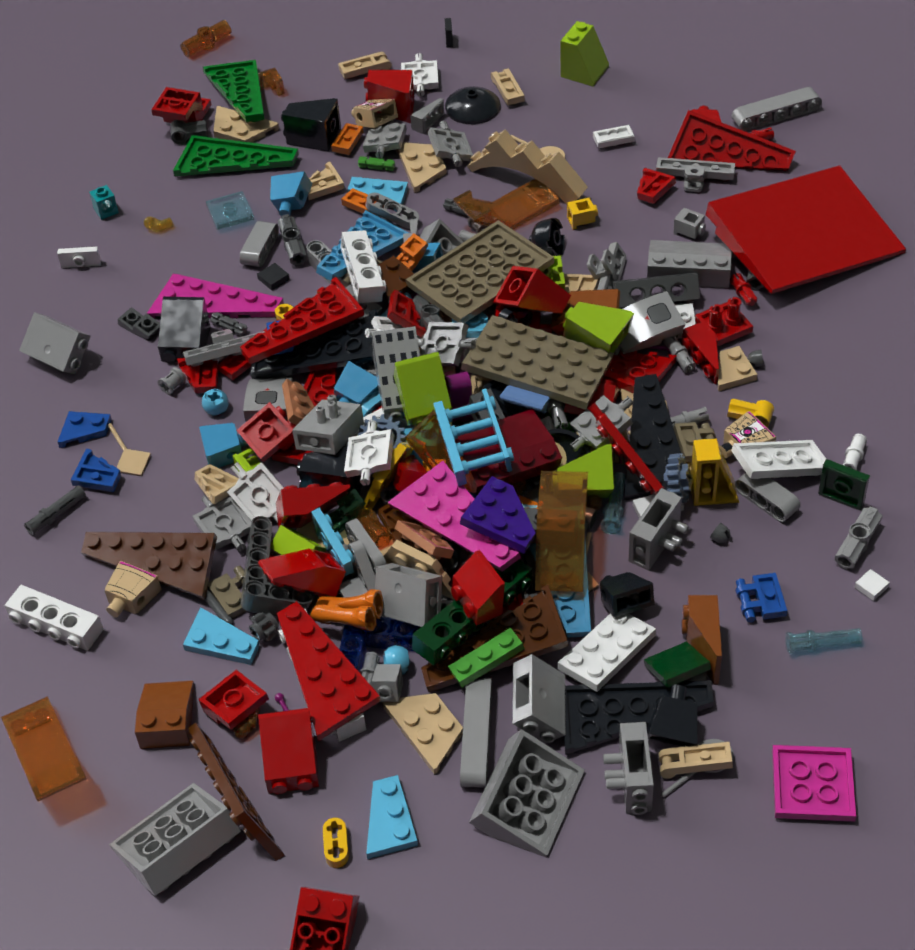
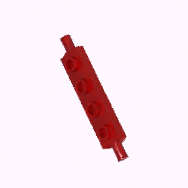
M596 403L592 404L588 409L596 418V425L598 426L596 430L604 439L608 438L612 443L613 452L618 457L622 456L627 462L625 466L628 471L633 475L636 473L641 480L639 482L641 487L647 493L650 491L651 494L657 495L661 488L664 489L662 484L607 415L599 409Z

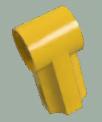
M732 398L727 417L739 419L746 412L750 411L768 428L774 412V406L766 400L757 401L755 404Z

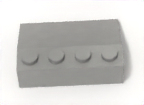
M650 240L647 278L694 272L698 274L699 287L729 288L731 250L726 244Z
M521 729L508 739L469 823L493 838L546 857L585 770Z
M193 783L109 845L142 885L156 896L168 889L178 878L188 874L202 860L209 858L222 845L229 843L241 831L229 814L231 812L227 807Z

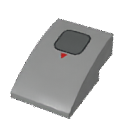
M667 291L623 308V310L632 311L634 316L630 331L621 342L620 349L623 354L659 345L665 338L682 334L685 323Z
M293 377L250 379L246 388L243 408L245 422L269 402L275 408L280 406L287 414L282 384L286 379L293 382Z

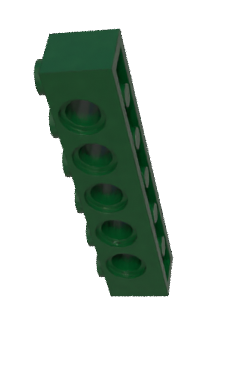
M519 559L503 572L494 567L505 583L503 607L510 605L518 594L522 591H527L532 584V568ZM454 600L413 634L412 650L434 666L440 660H445L454 648L463 645L473 632H478L483 627L485 622L476 625L471 617L468 618L459 600Z

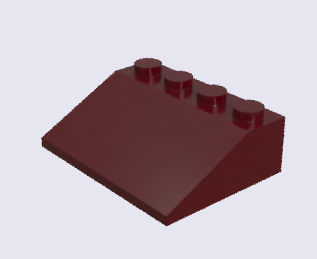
M530 409L497 420L506 448L511 447L514 461H511L512 471H507L503 461L471 470L465 476L472 493L478 495L491 476L513 485L557 470L562 461V456L554 438L534 410ZM488 427L460 435L458 439H455V443L460 442V444L493 436L495 433L493 427ZM495 444L463 453L464 456H461L460 459L461 461L466 460L468 462L500 453L501 451L499 445Z

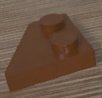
M395 256L378 264L381 267V279L385 280L386 283L385 293L388 302L394 290L402 294L411 290L406 284V279L414 273Z

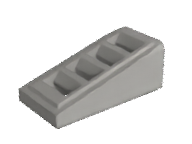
M439 98L410 116L412 130L424 134L444 115L443 99Z

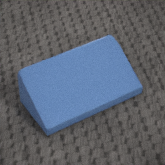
M510 385L500 394V398L504 402L533 409L541 413H546L550 400L548 396Z

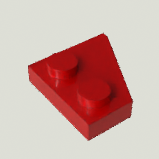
M644 168L643 178L640 179V186L637 190L638 199L654 204L676 184L675 176Z
M394 290L390 295L387 318L394 324L401 325L404 328L415 326L416 334L422 338L426 333V329L418 323L421 318L415 309L416 306L413 300Z
M177 358L179 368L195 393H205L211 389H217V365L219 360L212 361L211 359L203 361L204 363L199 366H187L185 358Z

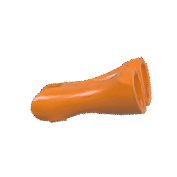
M371 589L363 595L354 597L322 596L319 597L310 616L321 624L341 623L362 630L373 631L377 624L376 619H380L383 612L382 593L380 590Z

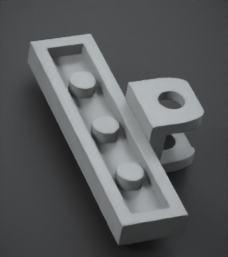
M658 157L656 171L672 176L684 177L685 191L701 192L704 179L734 180L735 163Z
M618 242L611 243L609 249L603 251L601 261L595 254L589 255L587 267L595 279L600 278L597 290L613 289V281H620L627 255Z
M230 329L213 332L211 334L212 345L183 352L187 366H199L204 363L203 361L211 359L212 361H218L230 354L233 356L241 355L240 346L258 333L234 339Z

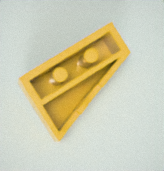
M717 438L693 440L691 465L693 483L691 485V494L694 506L739 503L735 481Z

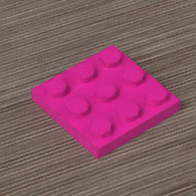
M773 745L772 764L775 818L855 822L856 807L851 748Z

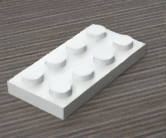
M813 440L734 443L731 450L750 479L818 476L822 474L823 464L826 460Z
M610 613L558 662V670L598 692L656 636V628L629 613L618 617H613Z

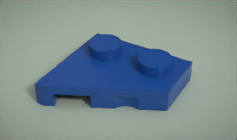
M69 411L58 439L59 448L66 447V443L79 440V443H82L92 438L97 439L106 436L109 430L108 424L112 421L111 415Z
M86 449L71 478L72 486L79 485L84 488L114 492L122 475L118 468L109 465L102 457L98 458L93 455L92 450Z

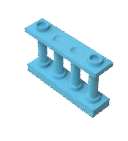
M486 388L482 389L484 401L449 410V408H444L442 401L433 403L458 486L467 484L465 475L469 474V471L504 461L507 471H512L511 461H514L511 447L506 448L494 410L497 409L493 396L489 397ZM487 410L489 418L455 427V425L450 426L449 422H453L452 419ZM493 427L495 433L493 436L460 444V442L455 443V439H458L460 435ZM495 444L499 445L501 451L500 453L468 462L466 460L461 461L460 459L461 456H464L463 453Z

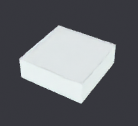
M870 569L855 582L854 588L874 601L889 587L890 582Z

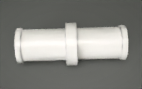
M855 434L853 436L851 445L845 452L844 466L857 470L859 461L863 459V449L867 443V438L864 435Z

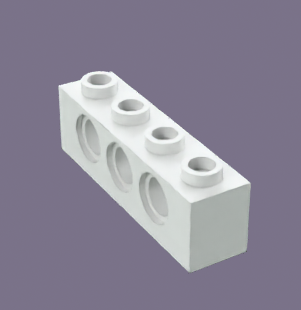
M366 230L342 232L340 248L356 301L358 303L381 302L383 293L386 292L385 280L381 279V267L377 266L376 252L372 251V239L368 238Z
M20 585L4 605L8 618L13 623H21L35 632L40 631L48 634L54 640L60 639L65 641L73 648H82L88 651L104 630L98 615L24 585Z

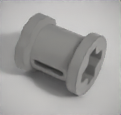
M173 367L165 378L159 379L158 385L164 393L171 395L179 384L186 382V377L180 369Z

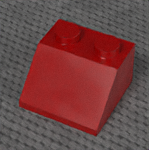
M477 550L453 575L452 596L456 601L459 600L468 618L471 617L476 625L502 615L505 583L483 553Z

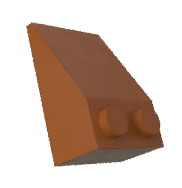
M619 289L568 292L571 297L567 307L563 310L562 314L553 312L551 329L558 336H563V324L566 321V318H564L570 307L574 308L578 302L619 309L621 291Z
M688 595L687 605H683L682 634H686L687 642L710 661L711 669L706 671L713 684H719L722 650L718 595Z
M193 681L144 684L136 712L135 735L140 749L190 746L191 734L188 728L192 722Z

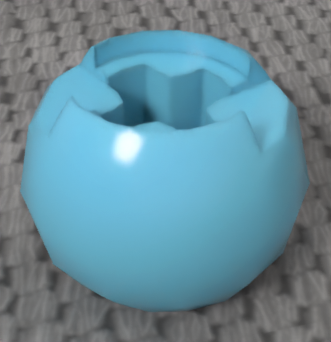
M211 389L205 392L202 397V407L210 415H220L228 408L229 399L222 390Z
M397 645L388 647L383 656L384 664H401L402 675H404L409 670L408 650Z

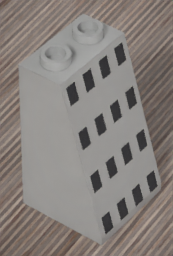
M415 326L372 332L373 360L382 411L385 419L388 420L392 416L393 422L406 419L394 380L395 362L420 356Z

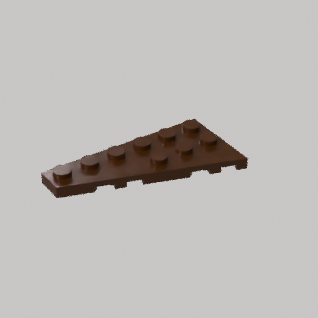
M86 532L81 553L87 558L116 567L120 561H123L157 575L159 583L162 585L177 588L181 592L191 593L205 600L217 536L215 533Z
M547 584L542 587V591L534 597L529 596L524 599L523 604L516 609L506 611L483 626L478 631V634L469 640L467 638L463 645L452 650L445 660H440L434 666L431 663H427L421 667L428 692L458 683L448 666L509 628L521 640L525 649L487 673L513 665L514 662L531 654L538 657L568 647L569 644L549 585Z
M194 723L188 728L193 737L190 739V742L199 752L197 754L199 759L207 766L205 770L213 781L216 780L213 785L220 795H224L221 800L229 811L232 810L229 814L238 827L240 825L244 826L243 830L251 841L256 839L277 861L284 856L283 851L271 839L273 838L272 834L259 819V814L240 786L238 787L234 780V775L222 761V756L209 736L197 723Z

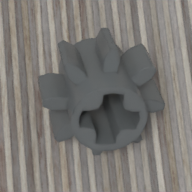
M259 612L250 618L253 624L249 626V630L258 641L263 639L269 642L277 636L274 630L279 625L271 613L265 615L263 612Z

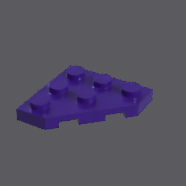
M491 476L460 520L461 525L523 554L533 542L536 534L513 485Z

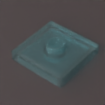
M243 191L206 201V206L217 230L254 220V215Z

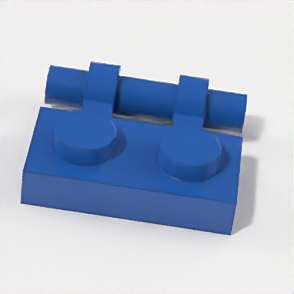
M776 573L753 575L752 584H746L744 579L736 580V594L741 600V612L746 617L747 622H754L756 620L755 612H761L763 619L787 616V607ZM750 595H756L757 601H751Z

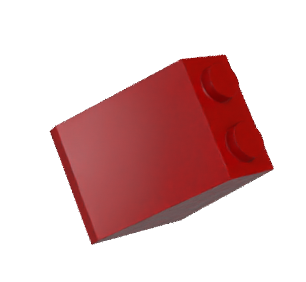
M368 70V76L364 77V88L368 90L366 92V101L395 99L398 117L395 119L411 123L410 116L413 114L415 103L413 70Z
M512 266L493 302L499 305L562 314L563 310L567 307L571 295L537 268Z
M309 708L259 714L264 776L268 794H282L293 790L305 791L319 787L315 735Z

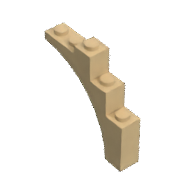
M506 129L500 133L494 132L488 138L489 142L482 152L477 151L471 157L472 161L467 166L471 172L486 167H506L518 170L545 184L566 205L567 202L579 199L588 188L559 151L553 155L549 153L545 156L532 140L526 144L522 142L518 145Z

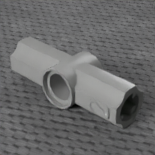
M871 506L864 508L856 522L850 526L849 534L835 555L834 561L839 564V567L846 570L854 568L861 554L867 550L868 543L882 520L883 515L879 513L878 509Z

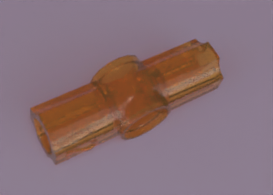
M225 20L211 27H201L197 30L195 36L180 44L181 50L187 57L201 50H211L215 47V42L232 33L231 27Z
M347 497L342 500L339 511L348 521L357 518L378 548L383 549L389 545L392 537L380 523L379 518L371 508L366 509L355 498Z

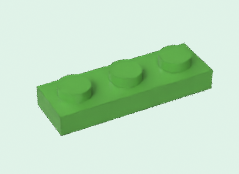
M509 628L452 663L448 668L463 688L525 648L514 631Z

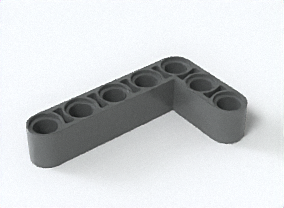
M264 516L253 518L247 541L241 595L242 608L253 613L263 612L265 615L271 613L273 616H277L279 611L297 601L309 614L313 595L310 591L300 592L293 589L292 586L285 585L284 587H279L267 582V575L263 573L264 571L259 566L258 561L269 558L272 522Z

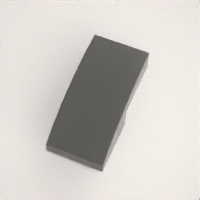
M132 307L117 319L118 325L146 339H149L160 329V322L149 314L143 316Z

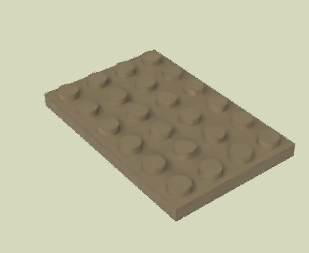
M498 220L407 278L406 284L456 322L466 323L494 304L493 301L512 266L537 268L542 272L554 264V257Z
M492 315L475 341V349H470L463 360L461 370L542 394L551 399L586 410L613 360L614 353H608L604 349L592 347L582 342H576L563 336H557L540 329L525 326L522 323H516Z

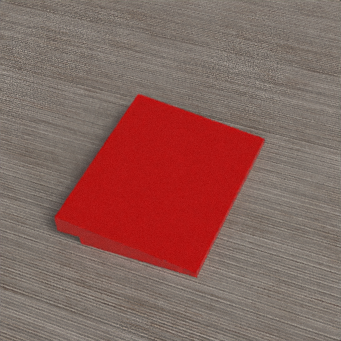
M840 165L708 202L706 216L716 226L715 234L771 294L906 252V248Z

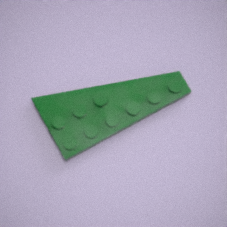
M256 60L203 67L204 74L245 122L265 120Z
M192 135L173 169V174L175 177L292 167L296 162L299 152L298 148Z

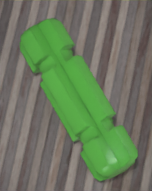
M361 156L358 160V166L360 168L368 167L369 169L384 170L385 168L386 171H394L395 161L391 159L385 161V159L373 157L368 159V157Z

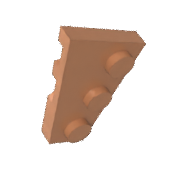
M286 379L282 384L287 417L288 421L297 425L314 408V405L305 388L300 383Z
M397 521L395 529L402 534L403 539L414 542L416 548L427 551L428 555L437 560H440L441 557L451 559L454 549L447 541L441 539L442 536L437 533L435 534V532L423 525Z

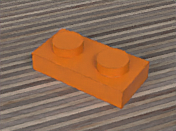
M346 123L331 145L332 152L350 155L364 133L363 126Z
M352 188L341 199L343 206L362 214L367 210L377 215L366 208L365 204L368 196L366 193Z

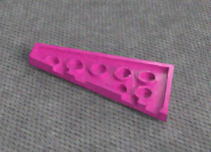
M173 273L147 314L154 319L156 316H161L163 297H204L209 318L216 312L230 315V318H238V315H250L251 318L276 317L275 308L280 304H284L282 297Z
M444 461L440 462L387 502L390 507L395 510L398 509L407 517L422 523L424 527L450 542L453 541L467 552L470 551L474 554L475 551L480 550L489 563L502 572L521 558L517 550L460 524L462 515L474 501V498L463 485L458 486L454 473Z

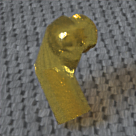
M149 216L144 219V226L154 232H160L173 227V222L170 217L159 220Z

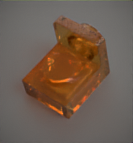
M275 68L258 73L262 89L270 87L271 90H275L278 96L285 94L283 80Z

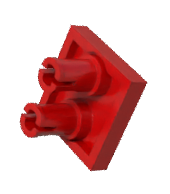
M733 297L732 300L730 298L728 302L721 305L715 304L714 307L711 306L710 309L695 315L696 323L705 321L716 333L717 347L753 332V325L740 312L741 299Z

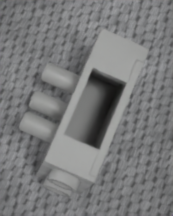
M34 312L19 351L63 372L76 374L91 336L49 316Z
M329 395L327 400L322 399L292 430L296 449L336 455L348 442L349 437H352L359 430L360 425L364 424L361 404L339 402L335 395Z
M662 488L659 490L630 531L629 562L649 571L664 548L674 551L676 547L681 546L682 538L674 534L676 531L686 534L689 529L688 525L680 522L682 497Z
M394 563L376 567L375 590H380L382 593V616L422 627L441 611L442 576Z
M531 654L513 663V724L542 742L551 743L565 736V674Z
M646 722L620 723L619 753L604 754L603 761L604 764H620L621 769L606 770L604 772L606 788H623L626 813L641 815L646 812H652L654 784Z

